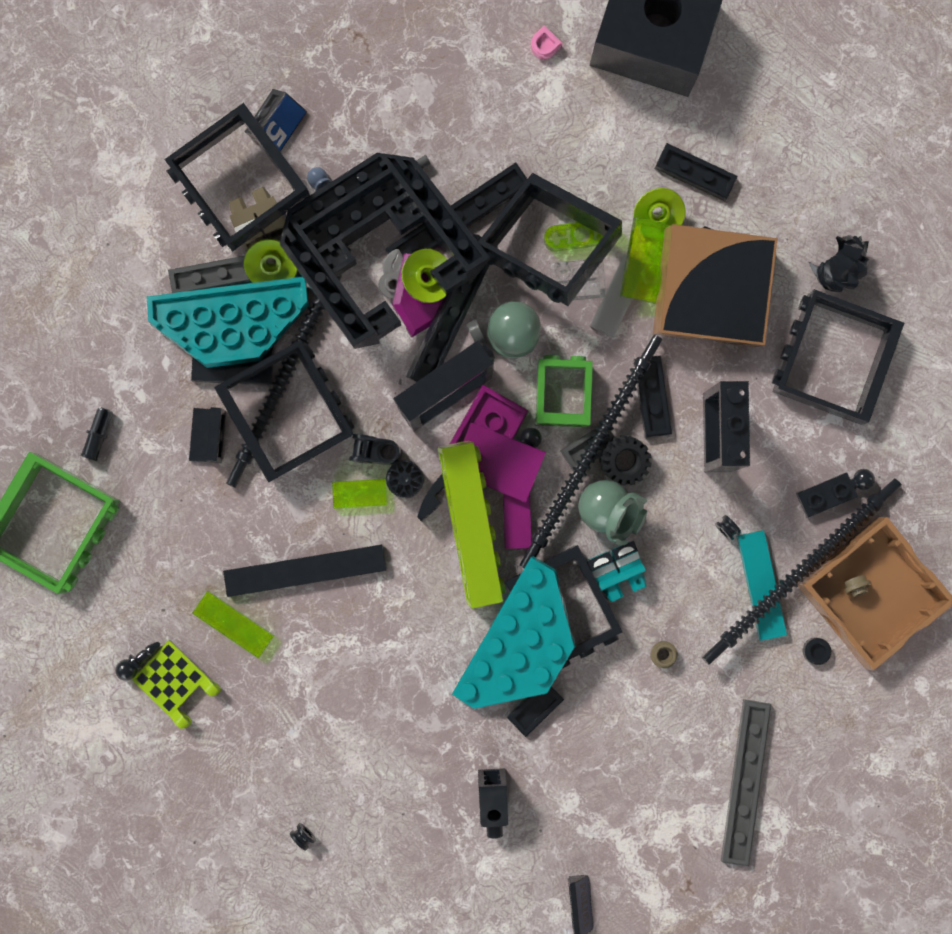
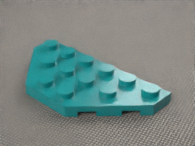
M303 277L146 296L148 322L150 325L207 368L261 361L309 306L307 282Z
M534 556L530 558L451 695L473 709L548 693L576 646L568 621L569 617L565 601L560 591L557 571Z

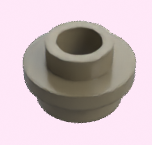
M865 575L852 578L845 582V593H852L853 597L863 595L869 592L867 587L871 586L872 583L866 579Z
M660 641L652 647L650 657L657 667L669 668L675 664L678 653L673 644L667 641ZM665 649L668 652V657L662 660L659 657V652Z

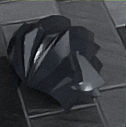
M847 235L842 238L837 236L838 252L833 257L826 260L825 263L821 262L819 266L809 262L818 282L824 289L831 292H842L844 288L855 289L859 284L858 280L867 275L870 263L866 257L869 241H862L861 236Z

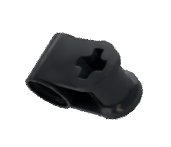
M354 434L352 436L354 447L349 461L392 465L401 460L402 450L392 440L362 434ZM387 446H394L396 449L395 456L389 460L384 459L382 456L383 449Z

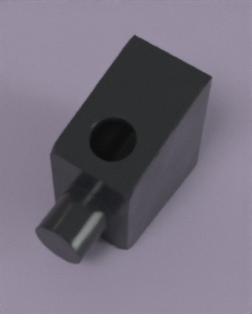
M505 768L478 770L481 827H486L488 838H501L503 836V826L508 825Z

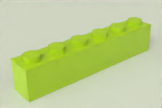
M472 441L439 446L437 448L466 603L473 609L503 602L502 594L505 593V585L502 577H498L497 568L501 564L497 551L494 552L492 544L493 541H496L493 526H489L487 515H491V509L488 499H484L482 490L486 488V481L483 472L479 473L477 463L481 462L479 447L474 446Z

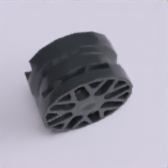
M397 461L387 471V487L397 497L411 498L417 495L423 487V473L419 466L412 461Z

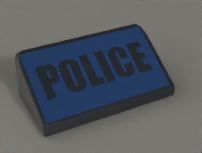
M588 875L569 876L568 886L573 933L588 934L593 930Z

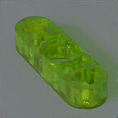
M575 222L549 227L544 234L543 241L548 250L557 252L597 246L603 236L597 234V240H593L594 231ZM579 228H584L588 231L589 238L584 242L576 240L574 232ZM566 230H570V244H567L568 238L560 239L558 245H554V241H549L548 239L552 237L554 232L559 237L566 236Z

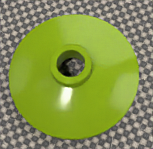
M656 188L646 192L637 201L633 212V221L637 230L647 238L664 239L665 228L672 224L682 225L686 213L684 201L678 193L668 188ZM661 207L659 213L653 214L655 208Z
M260 240L254 243L245 254L244 270L247 277L253 283L294 278L297 268L280 246L279 240ZM274 258L276 263L269 264L267 259Z
M421 249L412 253L402 267V282L406 291L416 300L425 303H433L443 299L446 294L431 276L430 271L448 259L440 252L432 249ZM422 273L428 275V282H424L421 279Z

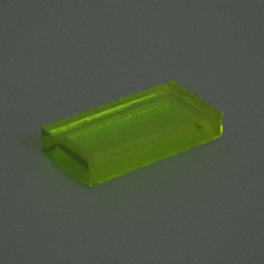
M386 479L332 482L334 509L387 506Z

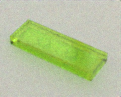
M210 591L205 593L192 612L193 615L257 658L261 657L275 636Z

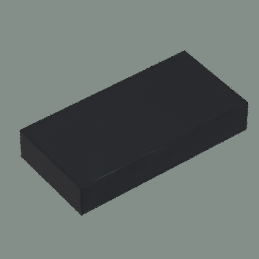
M551 687L546 694L525 698L507 718L526 737L564 701V698Z

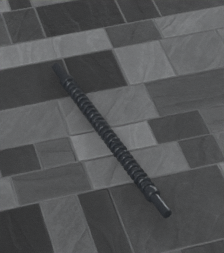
M339 275L337 277L339 281L341 280L342 275ZM316 295V300L311 301L313 306L308 307L310 313L305 314L306 320L301 322L303 327L298 328L300 333L299 335L295 334L297 339L292 341V344L299 340L302 341L303 345L310 343L308 338L313 336L312 330L317 329L315 324L320 323L318 317L323 316L321 311L326 309ZM297 353L287 357L285 362H281L283 368L278 369L280 374L275 375L277 380L271 383L273 388L268 389L270 395L265 396L266 402L261 403L263 409L258 410L260 415L255 416L257 421L251 424L253 426L251 431L257 441L263 439L262 432L267 431L265 426L270 425L268 420L273 418L272 412L277 411L275 408L276 404H280L278 399L283 398L282 391L287 390L285 385L290 384L288 379L293 377L292 371L297 370L295 365L300 363ZM246 443L241 444L243 449L237 452L236 464L226 484L236 488L247 464H251L254 458Z
M654 334L641 357L635 359L633 363L635 367L630 368L631 374L626 375L627 381L622 382L624 386L618 389L619 395H614L616 400L611 401L612 407L607 408L608 414H603L605 419L604 421H599L601 426L595 428L597 433L591 435L593 440H589V446L584 447L585 453L580 454L581 460L576 461L577 467H572L574 470L573 474H568L570 479L564 481L566 486L561 487L562 493L557 494L558 500H553L554 506L549 507L550 513L545 514L546 520H542V527L539 526L537 528L539 532L533 534L531 538L532 544L519 566L525 568L532 556L536 557L541 548H545L549 540L547 538L552 536L551 530L556 529L555 523H560L558 518L564 516L562 511L568 509L566 504L572 502L570 497L576 495L574 493L575 489L579 490L578 484L583 483L582 477L587 476L586 470H591L590 463H595L593 458L599 456L597 451L602 450L601 444L606 443L605 437H610L609 431L614 430L613 424L618 423L616 419L622 416L620 414L621 410L625 411L624 405L629 404L628 398L633 397L632 391L637 390L636 384H641L639 379L644 378L645 375L643 373L647 372L651 367L650 361L663 340L661 337Z
M894 478L877 495L872 494L866 500L867 504L863 503L861 505L862 509H856L857 514L852 513L851 519L846 518V524L841 523L840 529L836 528L834 530L835 534H829L830 539L825 538L823 540L824 544H818L819 549H813V554L807 555V560L802 559V565L797 564V569H792L791 575H785L786 580L781 579L780 585H774V591L769 590V595H764L763 601L758 600V606L753 605L752 611H746V617L742 615V620L736 621L735 627L730 626V631H725L720 635L721 640L702 656L705 663L710 665L728 647L733 648L737 644V639L743 638V633L748 634V628L753 629V624H758L760 617L765 618V612L770 613L771 607L776 608V602H782L781 597L786 598L787 592H793L792 587L797 588L798 582L804 581V576L809 577V571L814 572L815 566L820 567V561H826L825 556L830 557L831 551H837L836 546L841 547L842 541L846 542L848 540L847 536H853L852 531H858V526H864L863 521H869V516L875 515L874 511H880L884 507V502L902 484Z

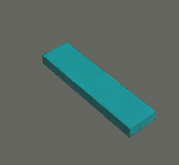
M764 530L736 535L751 606H758V600L763 601V596H768L769 590L774 591V585H776ZM778 602L775 603L776 608L771 607V612H765V618L760 617V622L758 624L755 623L760 641L787 636L781 605Z

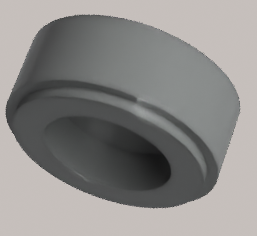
M476 319L468 322L467 328L474 342L478 340L481 346L486 344L487 342Z

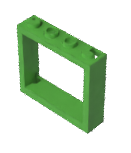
M28 452L0 500V538L42 467L105 502L60 580L0 547L1 562L53 592L65 594L75 587L78 581L76 575L81 567L84 568L89 563L92 557L90 551L94 544H99L106 532L103 529L108 520L112 521L119 510L117 505L120 500L37 453Z

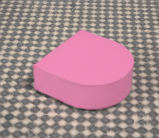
M544 25L533 36L531 50L537 58L548 59L562 47L563 43Z

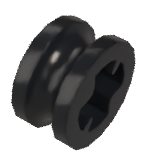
M724 515L722 517L723 521L716 522L715 526L729 541H733V536L735 534L739 535L741 530L732 519Z
M302 823L297 825L296 831L292 830L289 833L292 840L304 851L309 848V843L316 841L313 833Z

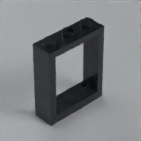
M720 381L703 393L704 472H733L750 466L749 381ZM741 452L745 453L744 458L741 456Z
M578 545L544 561V563L556 569L575 559L610 628L576 645L563 668L571 664L570 659L578 655L582 659L594 653L593 647L601 643L604 646L619 640L617 635L622 633ZM521 573L505 581L510 592Z

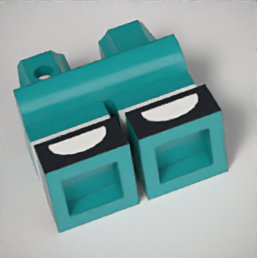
M634 540L629 541L626 545L615 547L586 560L601 591L603 590L610 602L624 597L618 583L626 579L633 592L647 587L643 574L646 569L641 562Z

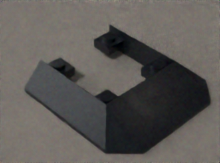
M377 152L287 211L280 246L354 349L380 344L379 340L401 326V321L386 301L363 314L337 278L357 264L356 259L347 248L353 242L389 219L401 235L422 222L449 258L430 271L431 276L446 295L466 282L470 285L490 260L489 255L413 157Z

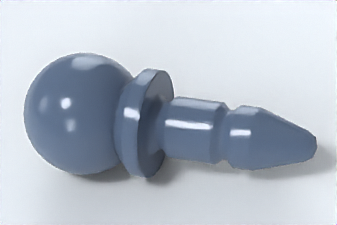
M320 167L312 168L308 172L307 181L310 186L315 188V191L331 182L328 179L327 172Z

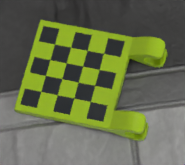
M168 640L132 679L180 729L187 728L192 723V719L179 708L199 686L211 697L217 696L222 690L215 681L209 678L171 640Z

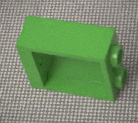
M544 355V359L538 360L536 426L585 428L590 426L593 361H586L585 356H571L570 360H560L559 355ZM545 368L584 370L583 414L544 412Z

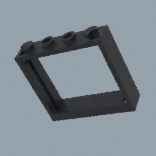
M244 103L164 159L170 167L166 172L175 184L180 181L186 188L182 191L185 198L191 205L195 202L201 209L197 213L206 226L210 224L214 226L217 232L213 236L222 248L227 245L232 252L286 214L289 208L310 196L307 187ZM245 124L293 189V192L230 236L185 175L182 168Z
M532 173L478 242L490 257L488 265L494 264L501 268L509 277H517L524 281L530 289L540 290L547 294L548 298L553 302H561L569 306L622 236V220ZM534 199L603 236L566 286L496 248Z
M814 289L807 296L804 295L800 301L798 310H801V314L798 320H794L790 328L789 334L793 336L790 344H786L781 353L780 359L784 361L781 369H776L771 383L775 385L772 392L860 425L869 423L905 323ZM814 305L884 331L855 411L785 386Z
M301 340L214 387L268 483L354 435L351 429L355 427L348 414L343 415L338 406L342 403L334 390L329 391L325 384L329 380L322 367L316 368L312 361L315 358L313 351L308 343L303 345ZM297 353L341 432L273 469L231 396L229 389Z
M477 340L393 398L399 412L413 432L492 379L495 356L486 344L481 346Z

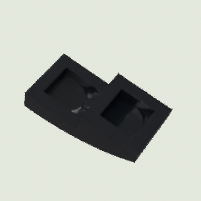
M443 474L433 483L421 504L417 516L421 522L442 505L435 496L445 488Z

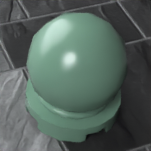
M512 301L503 303L494 310L489 318L487 335L489 343L496 353L504 358L518 359L534 350L539 341L542 326L538 314L532 307L523 302Z
M601 480L588 485L581 493L578 504L581 520L593 531L606 533L607 539L619 546L628 543L626 538L631 533L638 534L648 513L647 510L643 509L647 499L635 492L628 493L620 484L611 480Z

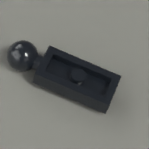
M860 469L850 479L848 473L845 472L800 491L796 495L806 518H809L858 497L855 489H870L875 483V476L868 469Z

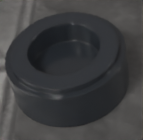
M810 638L803 645V656L809 663L822 665L831 657V647L822 638Z

